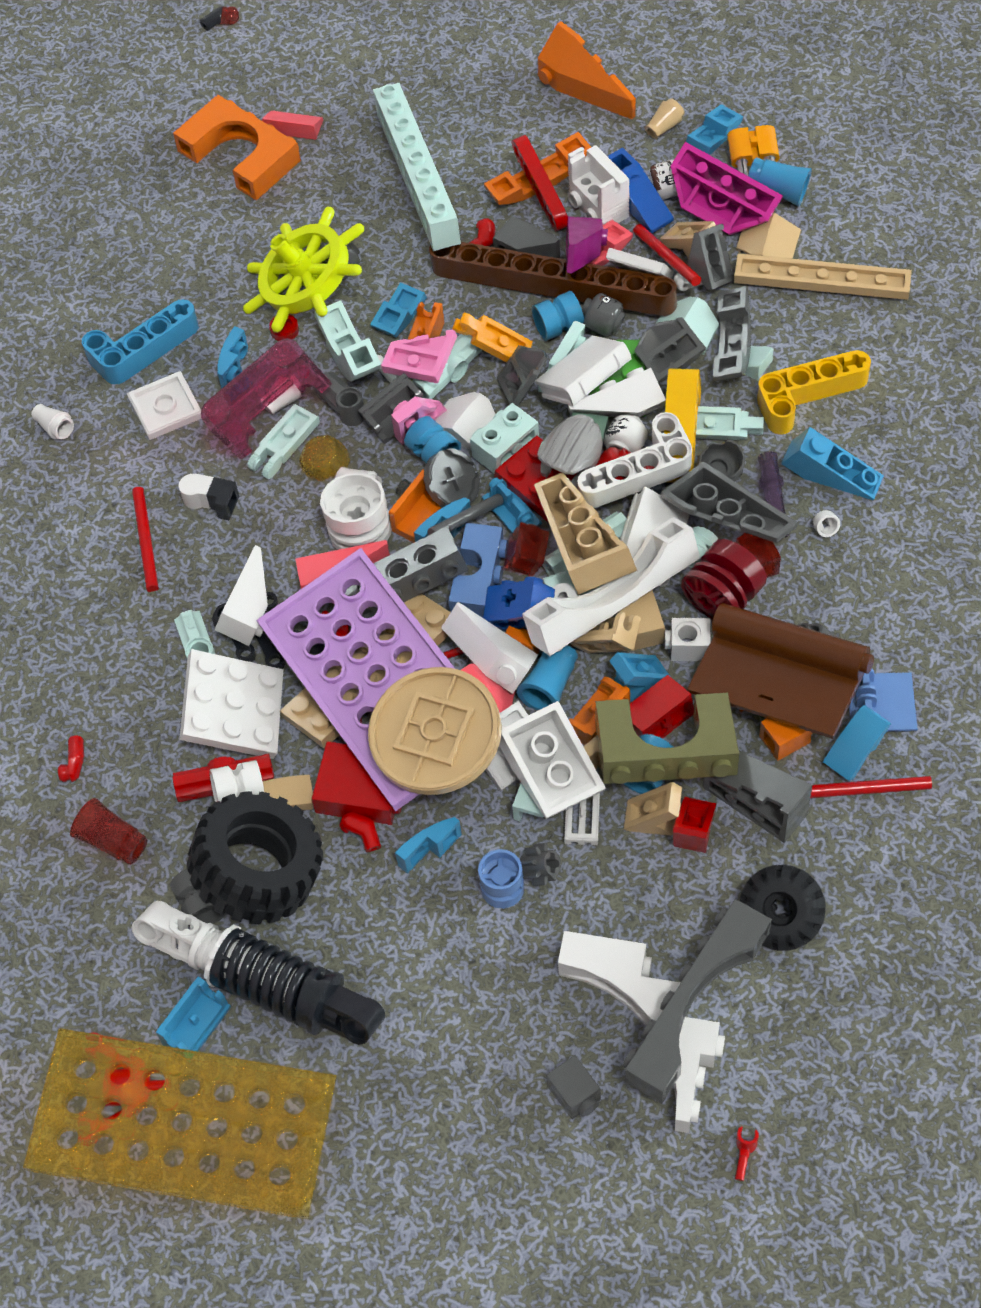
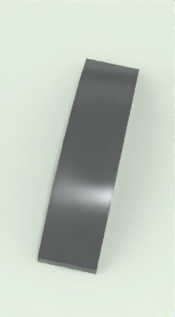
M746 286L718 292L717 314L720 319L719 352L718 355L714 356V382L741 377L746 373L751 349V315L749 294Z

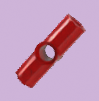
M270 754L240 760L226 756L218 757L209 761L206 767L173 773L172 778L177 801L183 802L213 796L210 769L229 766L232 770H235L239 763L256 760L261 772L262 781L275 779Z

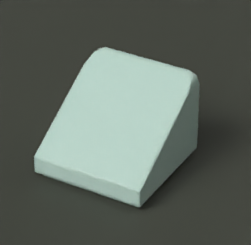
M751 346L745 375L758 381L773 361L774 349L767 346Z

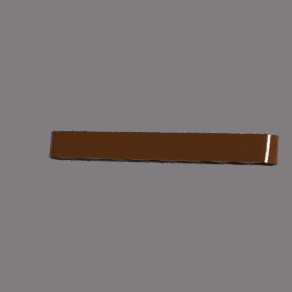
M466 242L433 251L431 245L429 247L433 272L443 278L556 298L560 294L572 291L579 302H585L587 298L593 300L597 294L603 293L620 301L625 310L659 316L670 315L677 308L676 283L672 278L589 263L574 273H567L566 259Z

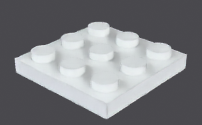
M191 649L187 660L179 740L255 756L270 754V758L274 759L278 750L284 669Z

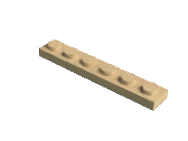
M738 253L734 283L908 300L912 270Z

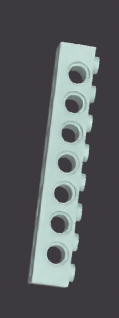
M400 83L388 84L373 89L377 116L433 251L461 244L456 213Z

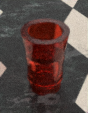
M92 798L80 809L70 830L72 838L94 846L115 859L123 860L130 865L138 860L148 842L146 836L139 833L136 827L121 819L97 798Z

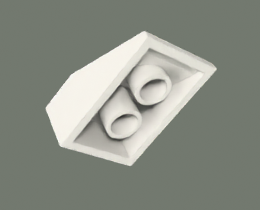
M559 701L502 728L499 746L512 770L546 819L606 789Z

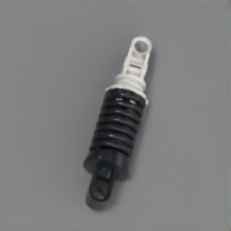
M154 901L132 924V932L138 941L165 952L175 959L188 963L189 967L195 970H204V978L209 986L217 987L232 995L239 996L245 1001H251L255 1006H262L264 1010L274 1012L276 1016L285 1017L287 1021L306 1029L312 1035H317L326 1028L347 1038L354 1044L362 1045L370 1039L385 1019V1011L377 1001L366 998L344 987L343 974L325 970L321 966L315 967L310 961L303 962L302 957L292 956L287 950L280 951V948L276 945L269 946L267 941L258 940L256 936L241 930L240 926L232 925L223 932L219 930L217 925L205 923L193 915L183 913L169 906L163 901Z

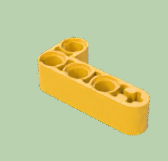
M859 350L850 351L764 374L758 382L757 402L767 427L775 434H786L793 429L796 405L864 387L869 379L871 366L869 355Z
M669 368L665 412L677 416L691 443L692 465L689 470L691 471L694 468L697 414L701 400L699 369ZM664 430V434L671 433L670 431ZM681 455L672 456L677 459L683 458ZM681 477L672 479L670 481H667L666 483H674Z

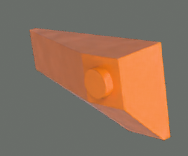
M562 21L557 23L538 56V76L541 82L545 85L549 84L556 91L632 120L635 117L636 98L615 74L608 75L601 65L602 60L597 54L591 56L583 47L585 41L579 34Z

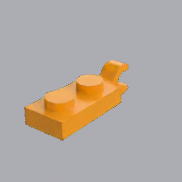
M464 312L461 320L455 319L452 328L459 334L472 335L471 344L506 363L518 345L531 348L533 343L528 338L485 315L477 320L472 315Z

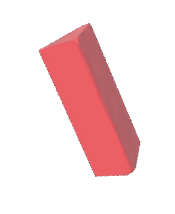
M270 111L263 117L262 121L273 125L277 131L286 136L316 140L323 117Z

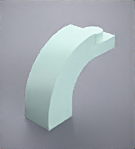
M341 300L326 306L328 310L326 316L320 317L316 311L314 312V316L326 339V346L347 380L352 382L380 370L381 363L370 339L361 340Z

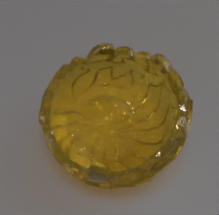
M319 435L310 439L305 444L299 456V462L302 471L306 475L314 476L319 481H325L330 476L335 477L341 467L348 468L350 456L344 444L338 439L329 435Z

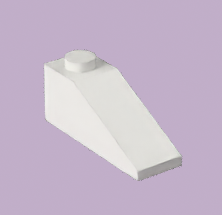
M256 545L215 627V631L248 646L254 635L261 637L263 629L256 620L264 615L268 606L261 548Z
M457 602L441 627L485 676L512 694L538 656V654L459 602Z

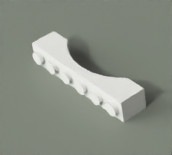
M672 517L648 533L641 548L633 557L637 571L577 597L561 599L547 597L522 613L531 643L551 656L580 636L588 633L589 630L606 619L611 618L629 604L636 602L655 587L662 585L675 574L685 570L689 565L700 559L693 528Z

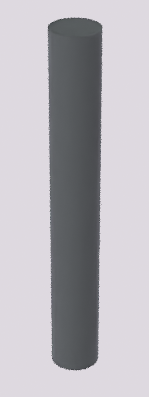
M497 493L430 527L428 535L446 526L452 531L502 505L504 503L503 497Z

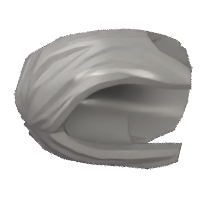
M582 414L568 417L558 424L542 441L537 455L541 461V474L547 478L552 469L564 474L574 475L577 473L571 482L578 488L577 480L581 472L595 467L600 459L603 442L599 425L594 423L591 417Z

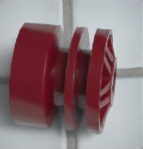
M718 539L701 557V562H697L683 577L681 588L689 602L699 612L713 620L715 612L721 603L744 609L747 606V601L753 599L766 584L767 576L758 559L746 548L734 541Z

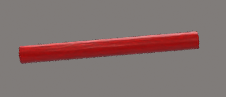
M637 224L634 227L633 232L693 286L700 284L701 277L642 224Z
M134 487L132 495L146 590L148 592L158 591L159 587L144 488Z
M931 776L816 784L812 785L810 798L932 789Z

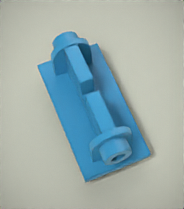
M494 478L490 481V492L482 496V500L497 493L503 497L504 503L492 511L516 538L542 524L522 499L507 488L505 480Z

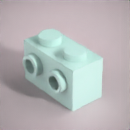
M511 403L504 410L498 411L493 420L486 426L474 432L470 438L472 457L495 473V470L536 435L539 436L538 421L514 403Z

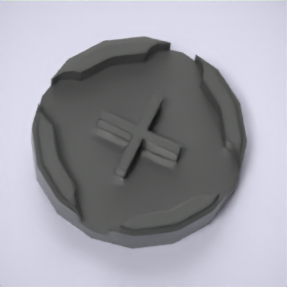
M454 448L438 451L428 459L424 467L423 479L426 490L432 500L441 507L464 497L469 499L471 503L479 492L478 472L475 473L473 468L475 464L472 459L463 451Z

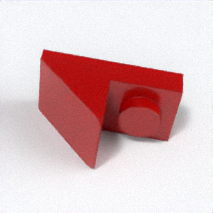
M684 797L679 817L676 818L673 827V846L706 853L717 803Z

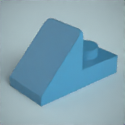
M617 652L610 660V663L616 670L614 680L630 689V702L637 699L666 675H669L656 655Z

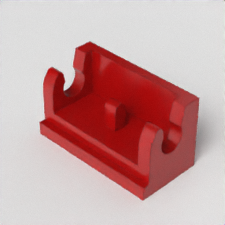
M666 675L630 703L634 731L639 737L643 734H651L663 739L693 715L694 705L691 693L669 675Z

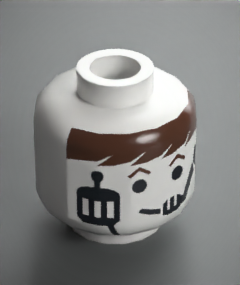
M673 159L653 164L649 169L650 176L648 178L662 200L678 196L670 167L674 161Z

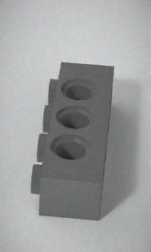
M448 526L373 563L403 602L469 570ZM350 586L346 590L345 595H356L360 591L361 586ZM366 608L362 617H373L377 613L378 608Z

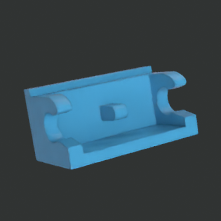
M198 976L157 1029L156 1034L163 1046L190 1063L230 1010L231 1005L228 1004L221 991L218 990L215 993L209 988L207 982Z

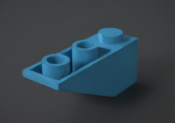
M811 427L791 441L781 463L803 479L870 500L875 499L884 475Z

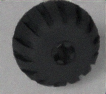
M785 864L763 868L747 881L741 892L740 902L772 919L770 934L762 945L769 949L790 951L802 947L817 935L824 922L826 904L820 886L810 874L795 866ZM776 899L779 901L785 899L790 901L788 907L792 911L790 915L783 913L779 916L776 914L775 911L778 908L777 904H775Z

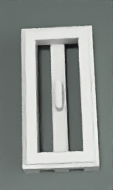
M600 792L593 795L591 834H585L587 799L580 802L578 833H572L573 806L566 809L565 844L578 842V845H585V843L598 845Z

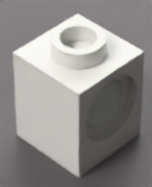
M672 618L671 630H665V649H671V661H701L711 643L710 618ZM689 638V639H692L693 641L686 642V641H683L682 639Z

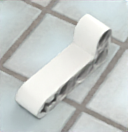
M668 412L655 416L652 422V446L581 472L578 476L577 485L579 492L583 495L586 502L596 508L640 492L645 486L651 488L687 474L692 465V446L677 416ZM667 430V431H670L671 433L664 434V433H661V431ZM681 455L683 458L677 459L672 456ZM650 465L654 466L655 468L645 469L643 467ZM624 476L626 479L617 480L615 477Z

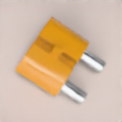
M771 125L755 126L754 131H749L748 127L737 128L727 134L731 164L734 168H738L739 172L747 176V167L752 166L755 158L765 161L769 159L775 162L780 159L775 128Z

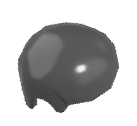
M727 439L719 443L711 442L700 453L697 465L705 462L731 480L736 481L743 473L746 457L740 445L731 439Z

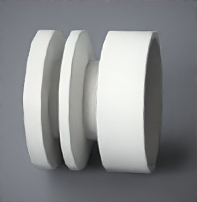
M347 473L336 477L326 485L321 493L320 505L326 521L329 538L336 549L339 550L389 539L392 531L389 511L383 487L377 479L364 473Z

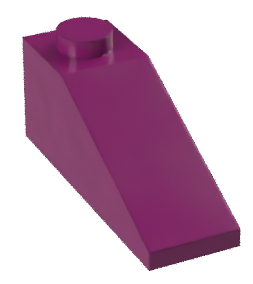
M568 216L566 233L567 273H574L600 256L601 246L607 245L608 229H603L602 219Z

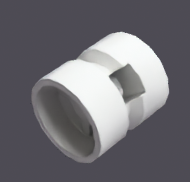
M256 760L239 763L235 770H232L229 766L210 769V781L215 802H221L223 797L230 794H235L238 797L240 792L252 791L253 795L264 792L261 772Z

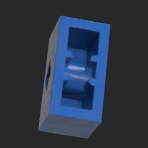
M525 577L524 581L519 582L505 580L500 585L488 586L483 618L503 632H506L509 626L517 629H527L522 613L547 597L554 598L555 589L543 584V580L537 577Z

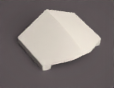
M472 392L449 399L444 405L447 411L435 419V421L444 428L443 431H448L461 443V446L471 450L470 438L477 429L483 428L493 420L495 412L487 397L481 393Z

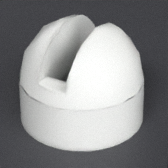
M823 510L815 514L813 526L821 536L831 537L839 530L840 520L833 512ZM824 519H825V521H826L827 524H828V526L825 527V528L823 527V524H822V521H823Z

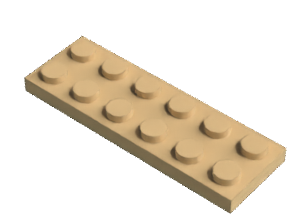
M423 594L404 602L437 646L448 637L441 627L451 612ZM386 629L382 631L379 639H391L395 634V630ZM358 648L353 653V658H364L368 653V648ZM404 651L400 653L396 662H408L412 657V652ZM333 666L329 668L326 676L329 678L338 676L341 673L342 667ZM374 671L370 676V681H381L385 677L386 671ZM306 688L280 710L282 717L324 749L327 741L333 742L339 736V733ZM355 688L347 690L343 699L346 701L354 700L358 696L359 690Z

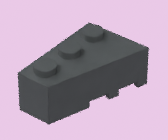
M740 750L737 775L704 777L703 788L783 843L786 842L808 815L812 791L811 784Z

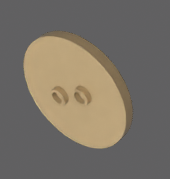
M448 667L425 668L410 673L396 681L378 700L372 712L368 728L370 751L382 773L398 787L409 792L424 795L452 792L474 781L490 765L500 744L502 733L501 716L490 691L474 676Z

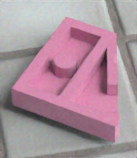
M446 330V335L429 338L427 334L417 336L411 340L392 341L381 364L383 372L398 376L405 373L408 378L438 383L457 339L455 330Z
M414 397L408 402L405 400L399 403L393 410V414H391L396 439L403 445L405 435L414 422L424 416H430L435 420L446 412L447 409L439 400Z

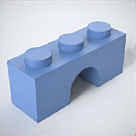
M466 523L460 551L466 564L479 568V571L472 575H458L453 578L448 600L449 609L452 612L457 602L483 618L487 587L501 584L503 566H500V560L507 557L508 540H504L503 527Z

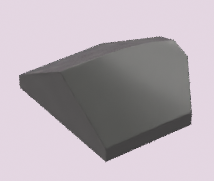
M723 224L694 233L688 265L701 277V282L707 290H712L734 281L735 274L731 272L730 258L722 233L724 229Z
M679 317L676 320L658 322L642 334L634 353L646 369L652 368L658 383L667 380L669 368L686 369L706 350V347L683 317Z
M518 345L497 376L510 404L514 403L518 406L534 385L547 360L548 355L544 350Z

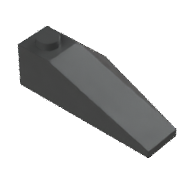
M701 462L661 492L662 498L683 512L775 543L793 531L798 525L797 521L705 462Z

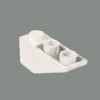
M640 367L626 374L627 379L618 383L615 380H611L599 386L600 391L592 395L587 394L574 406L568 405V411L570 415L574 411L608 417L619 415L641 417L665 406L666 399L652 368L643 370V367Z

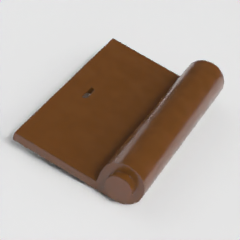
M721 603L712 621L714 637L687 691L694 695L728 692L731 707L834 739L864 673L869 674L872 669L874 655L870 654V647Z

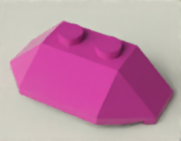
M687 142L683 144L670 166L681 208L703 221H714L715 225L723 224L724 229L722 231L728 235L768 222L783 198V195Z

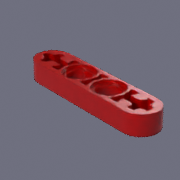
M523 135L513 139L511 143L514 154L551 226L556 232L566 228L568 221L566 210L528 137Z

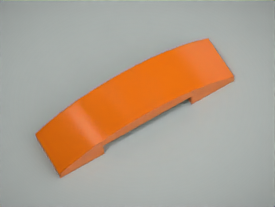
M579 132L555 144L556 152L540 161L553 186L569 176L568 154L583 147L586 157L587 150L591 148ZM523 170L513 176L506 171L484 183V187L498 205L520 202L535 195Z

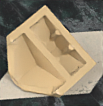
M773 213L768 222L741 231L736 250L739 253L743 251L749 255L793 259L801 229L778 214Z

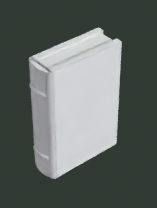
M592 335L535 380V382L540 386L543 398L574 406L632 359L631 354L624 342Z
M645 486L641 493L634 494L620 541H623L628 546L633 558L650 531L672 517L687 524L690 514L683 512L662 498L660 494ZM670 578L666 580L662 585H660V587L666 586L669 583Z

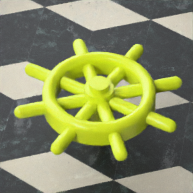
M329 206L324 209L318 224L305 225L292 231L288 223H283L280 226L281 234H278L271 240V250L263 263L251 262L247 265L249 273L259 274L258 289L260 293L243 306V311L246 314H251L268 302L277 310L271 325L272 330L276 333L283 329L289 314H298L314 308L318 316H326L328 310L324 301L336 290L343 277L358 276L362 272L360 265L348 264L349 254L346 245L364 232V226L361 223H357L339 236L334 229L329 227L335 214L334 209ZM321 243H328L326 246L319 250ZM329 258V261H328L327 264H321L322 262H324L326 259ZM279 274H286L278 280ZM305 286V289L300 291L301 287ZM286 288H288V290H287V292H286L285 295H280V294H279V293H281L283 290H285Z

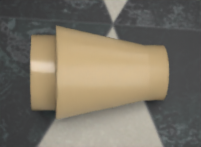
M674 99L663 101L649 124L645 127L646 133L652 138L657 139L682 121L684 109Z

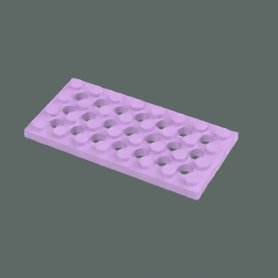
M360 548L256 621L390 805L397 811L419 794L398 787L382 773L370 751L368 741L369 724L360 723V719L366 712H373L378 700L385 691L402 677L425 668H454V666L362 548ZM350 586H361L360 591L356 595H345L346 590ZM324 604H335L334 609L330 613H319L320 608ZM366 608H378L377 613L373 617H362ZM298 622H308V626L304 631L299 633L293 632V628ZM343 625L351 626V631L347 635L342 637L336 635L339 627ZM386 629L395 630V634L391 639H379L382 631ZM318 643L325 644V648L320 654H309L313 645ZM361 647L368 648V653L364 658H353L355 650ZM404 651L412 652V657L408 662H396L400 653ZM333 666L342 667L341 673L334 678L326 676L329 668ZM374 671H386L385 677L381 681H370V676ZM353 688L359 690V694L354 700L346 701L343 699L347 690Z

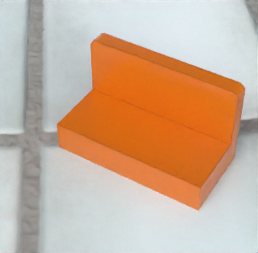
M424 469L389 511L392 532L413 543L415 542V530L427 518L443 508L432 500L426 490L423 479Z

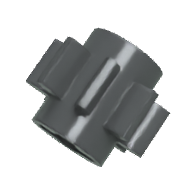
M547 843L533 844V847L524 848L525 854L520 858L524 879H532L533 886L547 885L548 881H556V875L561 869V859L556 849L548 850Z

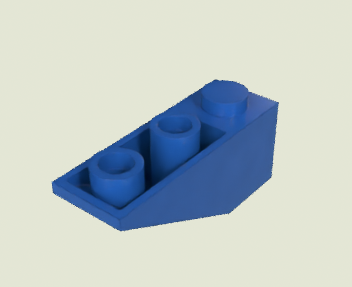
M623 147L607 156L629 178V212L648 231L654 233L674 221V217L641 165Z

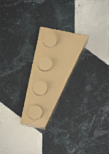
M564 473L534 484L578 595L637 571L628 546L623 541H620L615 535L614 530L599 517L598 512L592 505L590 506L586 502L583 495Z

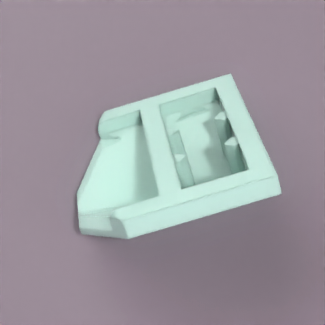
M688 297L677 301V308L672 314L659 317L656 323L683 317L704 344L706 350L719 328V322L708 304L698 297Z

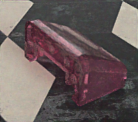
M282 339L212 396L203 405L201 418L219 440L238 458L243 459L253 451L249 447L248 438L256 430L249 422L293 384L301 393L307 390L306 387L316 388L322 393L332 383L311 356L293 339Z

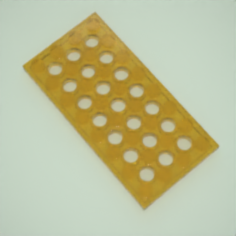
M59 1028L23 1168L25 1171L309 1220L337 1077L332 1074ZM89 1061L95 1064L96 1069L91 1077L83 1079L76 1075L77 1067L81 1063ZM120 1067L130 1070L128 1081L120 1085L114 1084L111 1081L113 1071ZM159 1073L165 1077L163 1087L155 1091L149 1090L145 1086L146 1079L151 1074ZM188 1079H194L200 1083L199 1091L189 1097L181 1094L180 1087L182 1083ZM229 1085L235 1090L234 1097L225 1103L216 1100V1090L220 1086ZM257 1091H264L270 1096V1101L264 1108H254L250 1104L251 1096ZM75 1096H83L87 1099V1105L80 1113H71L67 1109L68 1102ZM292 1097L301 1098L305 1102L303 1111L295 1115L289 1114L284 1108L288 1099ZM110 1102H118L122 1105L121 1114L115 1119H106L102 1115L104 1106ZM144 1108H153L157 1112L156 1120L150 1125H141L137 1122V1116ZM179 1114H187L192 1118V1124L186 1131H176L172 1127L173 1119ZM214 1120H222L227 1124L226 1133L218 1138L211 1137L207 1133L208 1125ZM249 1126H257L263 1131L261 1139L253 1144L246 1143L242 1139L243 1131ZM66 1131H74L78 1134L77 1143L69 1149L60 1147V1136ZM282 1133H294L298 1137L296 1146L289 1150L280 1148L277 1140ZM101 1137H109L113 1140L112 1150L105 1155H99L94 1152V1144ZM136 1143H144L149 1147L148 1155L140 1161H134L129 1158V1150ZM171 1149H179L184 1153L183 1162L176 1167H169L164 1163L165 1154ZM207 1155H214L220 1160L219 1167L212 1173H204L199 1169L201 1159ZM242 1161H249L255 1166L254 1174L248 1179H240L234 1173L235 1167ZM284 1167L291 1173L289 1181L280 1186L273 1184L270 1181L271 1172L275 1168Z

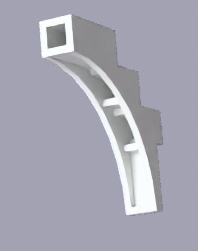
M564 931L558 960L559 975L586 982L611 994L630 1008L645 1025L651 1019L657 1021L663 1011L660 1009V1006L666 994L670 990L675 993L681 983L649 977L652 957L646 956V944ZM685 1017L679 1037L682 1062L681 1075L674 1084L676 1099L675 1131L689 1133L691 1122L698 1123L701 1101L694 1100L696 1088L703 1089L706 1067L714 1068L715 1056L722 1057L725 1036L719 1035V1022Z

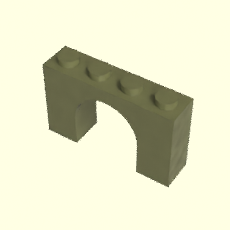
M728 692L695 695L693 718L696 735L689 742L672 748L653 746L643 741L636 734L632 724L629 699L596 701L595 725L603 783L624 784L627 782H656L671 779L737 775L739 749Z

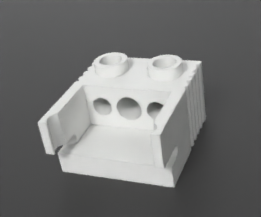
M596 145L587 150L586 157L583 147L569 153L570 193H568V199L574 208H579L584 213L585 218L602 219L603 225L611 220L619 223L629 217V178Z

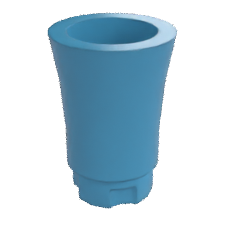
M755 158L748 176L783 195V199L799 207L805 196L812 168L797 167L769 159L765 161Z
M566 645L562 650L551 656L543 652L532 671L518 686L517 695L526 706L535 710H541L557 701L560 702L563 690L578 658L576 650Z

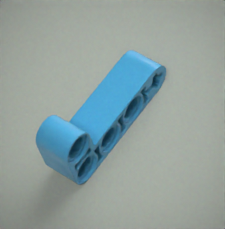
M177 300L115 342L103 331L92 330L87 332L82 338V346L89 364L110 384L125 382L197 332L199 324L194 305L188 300Z

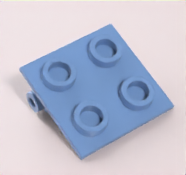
M871 669L869 674L864 673L849 705L850 720L862 705H866L891 723L887 732L917 731L912 672L874 673V670Z

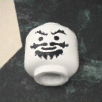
M619 415L614 418L606 431L604 444L606 449L609 447H616L620 450L626 448L633 453L642 449L647 440L648 431L639 417L635 415Z

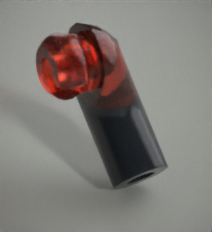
M221 6L200 19V24L206 31L217 24L232 25L238 21L239 12L233 6Z

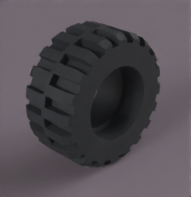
M252 791L240 792L238 797L235 794L225 796L221 802H214L208 807L207 813L202 815L189 848V858L187 861V871L191 875L190 881L195 890H201L199 897L206 904L209 902L213 904V910L220 915H223V913L231 915V920L237 922L245 919L249 920V924H261L262 920H267V923L280 921L282 916L289 917L294 914L297 908L301 907L307 900L323 861L321 837L318 832H314L316 827L309 817L305 819L303 817V810L298 806L292 807L287 804V799L280 796L278 799L270 797V793L259 792L258 795H253ZM241 843L260 846L272 853L282 868L275 871H258L248 868L231 854L228 847Z

